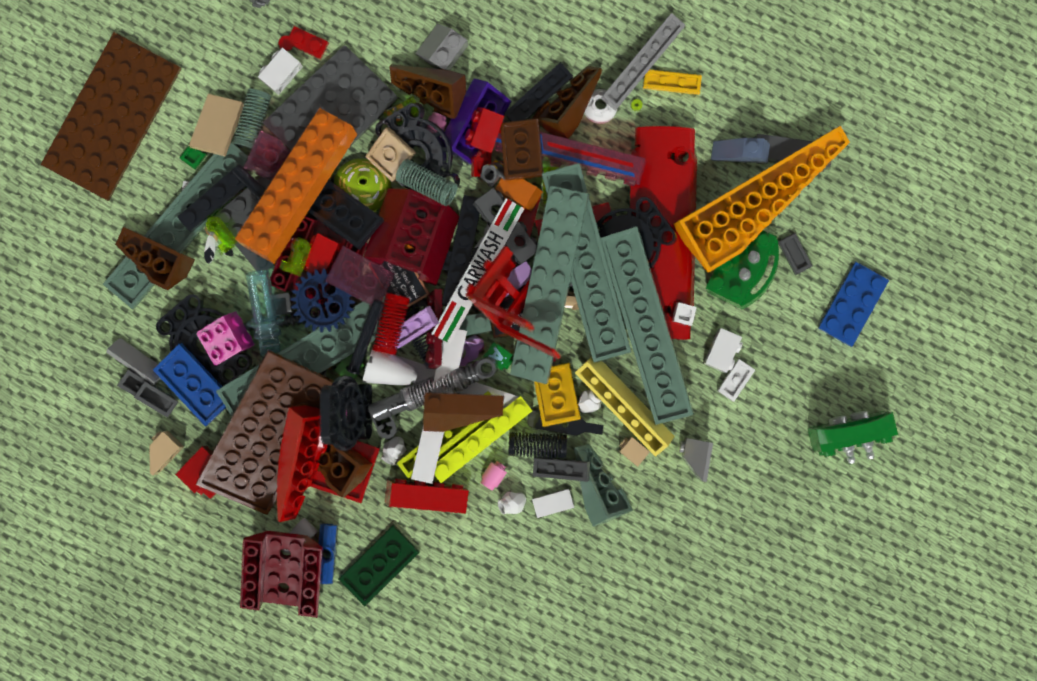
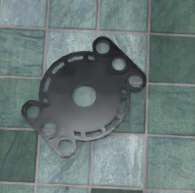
M408 104L377 123L375 132L378 137L382 133V125H387L412 149L415 146H421L424 149L426 160L423 164H419L420 166L446 179L448 176H451L454 179V183L459 187V176L456 173L450 172L453 160L450 141L437 124L423 119L425 110L422 104ZM413 106L417 107L419 110V114L417 117H414L411 114V109ZM398 115L402 116L404 120L402 126L396 123ZM428 125H430V126H432L433 128H435V129L437 130V132H435L433 129L429 128ZM440 136H442V138L444 139L445 144H446V147H445V145H444L442 139L440 138ZM446 151H448V163H446ZM399 183L401 186H403V187H405V188H407V189H411V188H409L408 186L403 185L402 183Z
M641 197L637 200L636 210L631 208L613 210L596 223L597 228H601L599 231L600 238L638 227L650 269L655 266L659 259L661 244L671 246L677 240V234L654 202L647 197ZM648 201L650 203L649 210L641 211V203ZM620 212H627V215L617 216L616 214ZM612 216V219L608 220L604 225L602 224L607 218ZM655 216L661 218V224L657 227L651 224V220ZM670 231L673 235L672 240L664 242L662 239L663 234ZM655 251H656L655 258H654V260H653L652 263H651V260H652V258H653V256H654V253H655Z
M190 294L158 320L156 330L160 335H170V352L182 343L223 387L250 369L253 363L252 358L246 353L240 354L239 352L224 362L214 365L208 354L198 349L197 332L219 319L216 316L210 315V312L216 313L221 317L226 314L215 309L203 308L204 300L202 296ZM192 297H195L198 300V306L196 308H193L190 305V299ZM178 309L184 312V318L182 320H179L176 317V311ZM164 321L170 324V330L168 332H165L162 329V323ZM240 357H244L247 360V366L244 368L238 364ZM226 369H230L233 372L232 379H227L224 376Z
M340 376L332 385L322 386L320 391V439L322 444L333 445L340 451H348L356 445L358 439L369 440L371 438L372 418L368 409V405L372 404V387L370 384L358 385L351 376Z

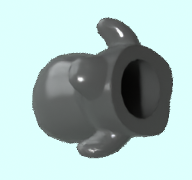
M494 161L489 165L483 166L480 177L487 182L489 187H494L495 183L501 178L505 180L504 164L502 161Z

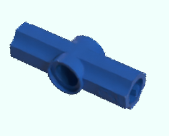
M320 524L319 545L331 552L330 558H325L322 555L320 584H333L337 525Z

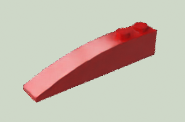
M303 405L289 407L278 464L277 515L279 522L296 519L305 499L303 494L313 481L310 478L314 470H318L320 465L318 460L321 453L325 454L328 445L322 444L320 439L319 408Z

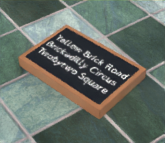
M372 261L367 263L382 289H385L387 293L410 298L409 305L403 306L409 307L427 297L428 294L430 295L423 281L418 279V273L383 261L382 265Z

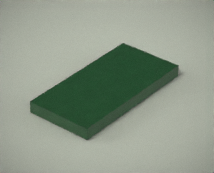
M393 524L338 580L365 607L420 551Z

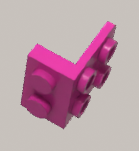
M236 311L220 317L197 332L198 338L214 365H218L237 353L255 345Z

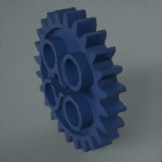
M315 269L314 276L307 272L308 279L300 277L303 283H295L299 289L292 290L296 297L291 298L292 301L296 302L291 308L298 310L294 316L301 315L299 323L306 321L305 328L313 325L312 331H316L317 327H319L320 332H324L325 327L329 332L332 331V326L339 329V322L345 325L344 317L351 318L348 311H354L350 304L356 303V301L350 300V297L355 295V293H349L348 291L352 288V285L345 286L348 280L343 279L341 281L342 274L340 273L334 277L333 270L328 275L326 269L322 270V274ZM330 283L336 287L335 292L331 295L326 292V287ZM318 284L322 285L323 297L328 298V301L325 302L328 318L325 317L323 304L319 303L322 297ZM309 288L316 290V296L312 299L307 296ZM332 303H338L340 306V310L336 314L330 310ZM314 307H318L321 311L320 316L317 318L311 315V310Z

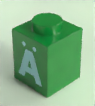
M495 342L492 343L483 358H494L501 371L504 368L508 369L513 362V359H511L513 355Z

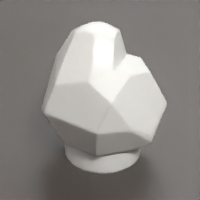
M591 389L583 391L578 400L579 411L582 413H591L601 407V400Z
M394 437L385 443L381 459L395 466L396 462L400 461L406 454L407 449L404 440L401 437Z
M507 492L502 496V499L498 500V508L503 515L518 514L524 508L526 497L523 493Z

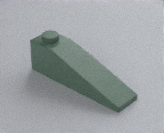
M590 444L574 448L576 461L590 462L589 481H580L585 510L592 526L609 522L633 511L623 489L617 490L611 481L614 479L612 474L608 475L601 469L603 462Z

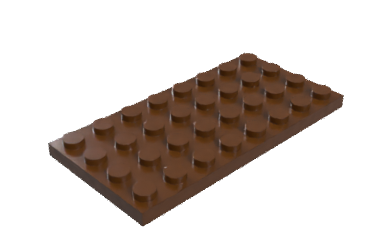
M113 32L40 165L109 201L182 68Z
M268 350L197 479L196 485L268 515L277 499L278 464L289 407L303 405L320 409L321 388L324 385H332L334 381Z

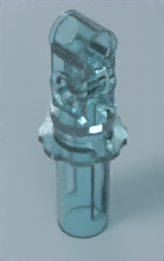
M257 270L245 274L253 318L247 322V326L255 329L254 338L259 339L262 359L268 350L275 353L281 352L278 336L282 332L279 329V323L284 321V316L276 315L269 270ZM259 284H262L267 316H262L257 289Z

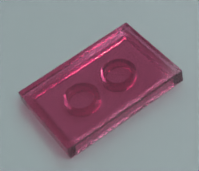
M342 246L325 281L372 306L374 300H383L395 274Z

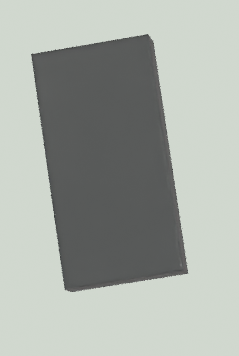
M796 233L778 241L794 275L813 267Z

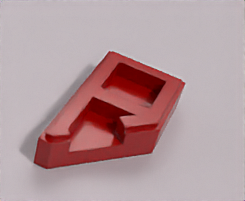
M479 149L471 157V177H480L483 166L492 163L491 153Z

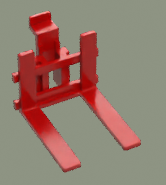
M503 246L492 262L490 260L485 261L483 267L486 269L485 273L475 287L472 284L467 286L465 296L501 332L559 360L561 356L555 349L510 328L515 323L530 331L534 329L526 319L519 317L525 306L530 279L520 293L507 280L516 265L510 259L513 255L512 251L508 247ZM509 293L514 299L509 309L504 310L498 307Z

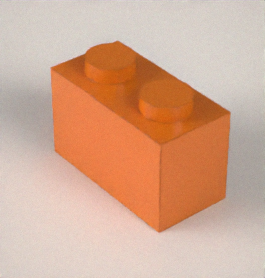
M501 178L495 188L496 191L498 190L503 195L504 200L506 198L508 200L511 199L517 205L529 211H532L543 193L538 187L524 179L506 181Z

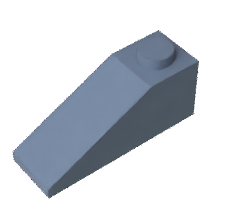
M764 138L713 141L711 160L768 163L770 144Z

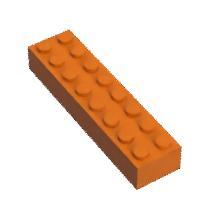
M319 108L235 237V240L243 247L275 264L356 138L357 133L353 126Z

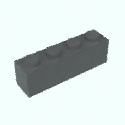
M757 134L754 137L764 138L770 144L768 162L775 164L813 142ZM831 161L821 172L831 167Z

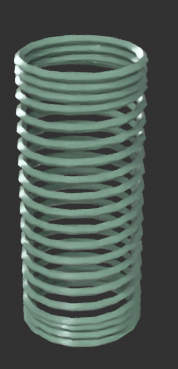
M249 88L246 94L247 97H245L246 100H244V107H242V113L240 114L237 133H235L236 136H234L232 143L238 147L245 148L243 146L251 148L249 150L256 151L258 144L256 140H259L258 137H260L259 134H261L260 131L262 130L260 127H263L261 124L265 121L264 118L266 116L264 114H267L265 111H268L267 108L272 97L266 92Z
M405 159L396 172L397 182L426 195L444 206L449 205L456 195L458 188L456 183L448 179L446 180L442 176L440 177L437 173L434 174L431 170L425 169V167L409 159Z

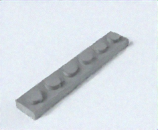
M671 13L601 99L616 111L686 25Z

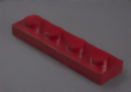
M434 289L430 292V295H427L426 299L427 306L431 307L438 321L442 316V289ZM436 326L429 329L426 335V343L429 344V351L426 353L428 369H437L442 365V339L432 335Z

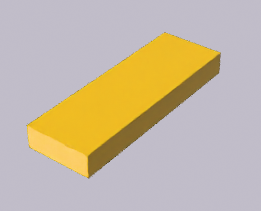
M650 69L644 76L643 89L699 95L702 75Z

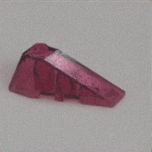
M260 130L243 168L272 181L291 151L278 138Z

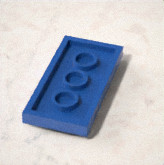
M854 262L818 329L853 347L889 280Z
M182 343L177 345L153 369L205 427L226 409V406L216 392L222 386Z

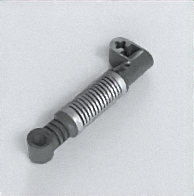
M484 357L474 362V364L471 363L470 366H459V369L457 368L450 372L454 388L447 373V379L446 375H444V381L443 377H441L442 384L440 379H438L442 393H444L442 387H444L445 392H447L446 387L449 391H451L449 388L451 387L454 393L463 391L468 388L471 382L475 383V380L478 382L480 379L483 380L493 376L497 371L498 364L494 358ZM483 363L491 364L492 371H484L482 368ZM434 376L405 388L403 387L399 393L368 405L371 418L378 434L382 438H392L399 431L400 424L396 414L406 410L413 411L422 407V405L424 406L425 392H433L432 387L434 392H436L433 384ZM435 381L437 391L440 392L437 381ZM390 417V421L381 424L380 420ZM386 425H387V426H391L392 429H391V430H389V429L386 430V429H385V426H386Z

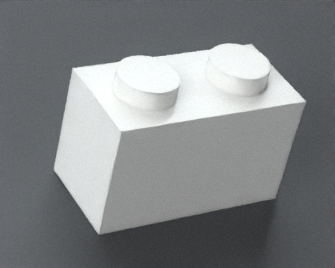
M284 48L273 54L271 62L261 68L258 76L277 95H280L303 67Z
M719 328L703 364L723 373H727L728 370L731 371L735 360H733L734 355L739 353L743 344L740 342L742 337Z

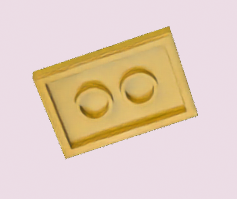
M570 363L552 366L548 384L534 381L543 427L581 419Z

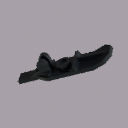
M535 409L528 414L527 424L532 429L575 436L585 432L602 435L604 425L587 423L582 418L568 422L569 425L566 428L562 427V423L543 427L540 410Z

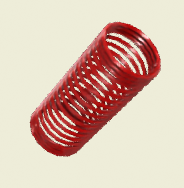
M386 293L384 301L387 303H384L385 306L383 307L386 310H382L384 313H381L385 317H380L383 320H379L381 323L378 325L382 327H377L380 329L377 332L381 334H376L379 337H375V339L380 341H374L378 344H373L372 350L396 355L398 348L395 346H399L397 343H399L398 340L401 338L398 336H401L399 333L402 332L399 329H403L401 326L404 325L400 322L404 323L405 321L402 319H405L404 316H406L402 312H407L405 309H408V307L403 305H409L410 298Z

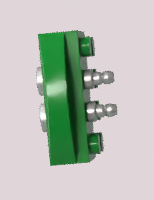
M762 231L742 253L715 269L705 288L707 293L741 310L757 301L770 287L778 269L779 245L777 237ZM770 256H774L773 268L767 281L759 291L751 294L753 288L756 287L764 276Z
M860 411L851 414L849 419L846 416H838L829 419L827 424L807 428L813 451L819 452V456L829 457L836 455L835 449H838V451L846 453L849 464L855 463L854 445L864 448L868 459H874V452H872L873 441L875 443L881 442V444L893 442L892 436L898 435L894 414L887 411L868 414V411Z

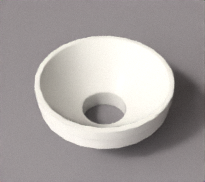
M594 90L584 113L591 122L603 124L609 122L615 116L617 109L615 111L608 104L604 109H598L595 106V102L601 99L607 90Z

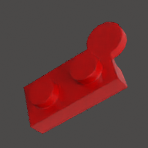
M294 26L290 35L282 36L278 44L281 49L284 48L286 51H290L294 47L322 60L329 42Z

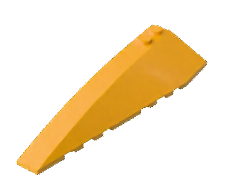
M839 126L673 225L692 254L704 269L710 272L742 253L850 141L842 127Z

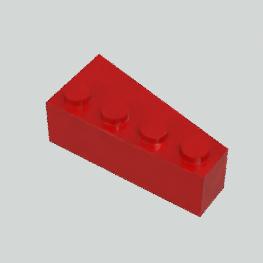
M395 478V480L387 479L384 502L389 507L466 514L469 490L463 488L464 485L452 484V487L445 486V483L433 482L432 485L418 480L406 482V479Z

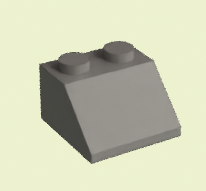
M437 23L415 54L435 69L451 70L468 47L467 39L453 29Z

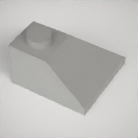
M684 438V441H681L679 446L682 458L697 479L707 482L713 443Z

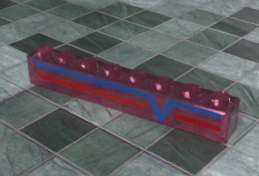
M499 130L494 147L496 151L502 153L501 131ZM540 132L542 160L549 161L550 165L560 167L561 165L571 166L580 163L581 170L587 171L586 174L597 177L599 174L605 176V179L610 181L619 179L623 180V183L626 185H640L646 165L645 158Z

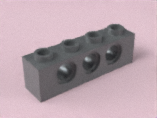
M492 188L473 203L489 227L496 217L491 212V207L497 206L501 208L504 197L498 190L495 191ZM517 221L504 245L512 251V258L518 265H521L533 256L538 245L535 238H530L526 233L527 228L521 221ZM515 237H521L523 239V246H517L515 244Z

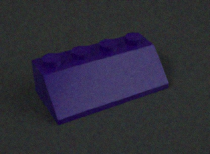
M475 78L472 80L457 117L451 119L445 130V134L452 147V154L470 165L471 157L479 150L465 144L466 132L471 128L473 122L471 121L473 112L477 110V107L504 116L512 102L487 81Z

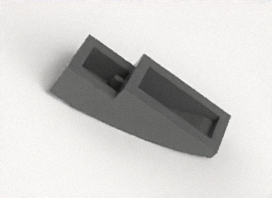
M129 368L117 384L118 387L133 395L135 399L167 418L178 403L174 397L155 384H150Z

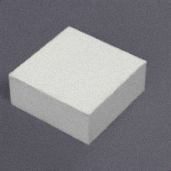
M676 302L672 321L692 326L697 307Z

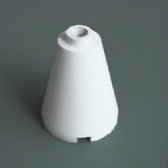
M372 350L363 382L410 386L411 382L415 383L418 372H415L416 367L394 355Z

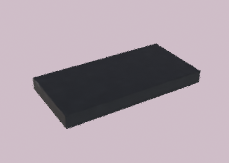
M330 180L327 181L308 211L310 215L358 250L364 246L384 222L381 216Z

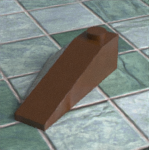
M393 64L389 66L391 83L409 95L413 94L420 98L419 102L424 105L426 103L429 104L436 113L452 119L457 117L466 94L464 74L444 69Z
M587 66L570 81L572 85L570 88L560 89L556 93L559 97L551 104L547 101L538 109L532 119L538 118L539 125L553 136L569 139L581 122L603 71L602 68Z
M125 227L122 228L115 243L136 264V267L148 277L147 279L151 283L165 290L171 289L184 280L195 259Z
M425 392L423 431L445 432L502 416L504 396Z
M328 445L325 454L321 453L318 460L320 463L318 471H321L325 477L327 486L344 498L365 479L373 464L354 449L340 451L333 445Z

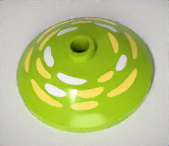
M357 158L346 162L339 168L334 178V184L374 212L381 208L388 188L391 189V180L366 158ZM363 179L366 181V184L362 185L359 181Z

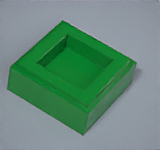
M188 145L179 159L196 170L206 157V154Z

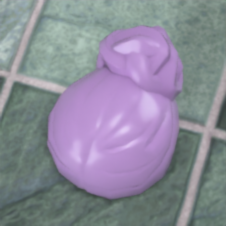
M473 335L469 339H465L463 352L465 349L466 355L463 359L461 356L459 366H466L469 362L477 359L479 353L484 350V340Z

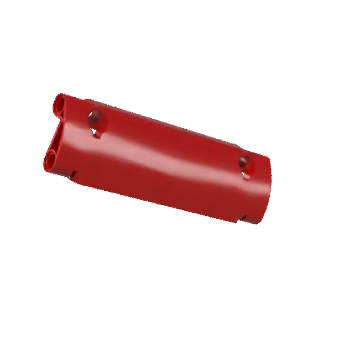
M674 126L635 128V146L637 147L631 153V163L634 166L631 167V172L634 173L635 177L631 176L630 208L636 210V202L641 197L651 199L677 234V240L673 245L666 246L661 244L659 259L651 269L671 339L690 340L691 326L673 322L672 318L676 302L694 306L695 256L682 241L673 224L696 211L697 156L694 149L695 129ZM672 153H675V159H674V160L671 159V154H672ZM689 154L688 160L683 162L684 156ZM644 201L640 205V209L643 212L648 211L650 208L648 201ZM659 216L652 218V226L657 227L661 224ZM667 231L663 234L662 239L664 242H669L672 240L673 235L670 231ZM655 251L654 256H653V258H652V260H651V263H652V261H653L654 258H655L656 251ZM668 306H671V314L667 312Z

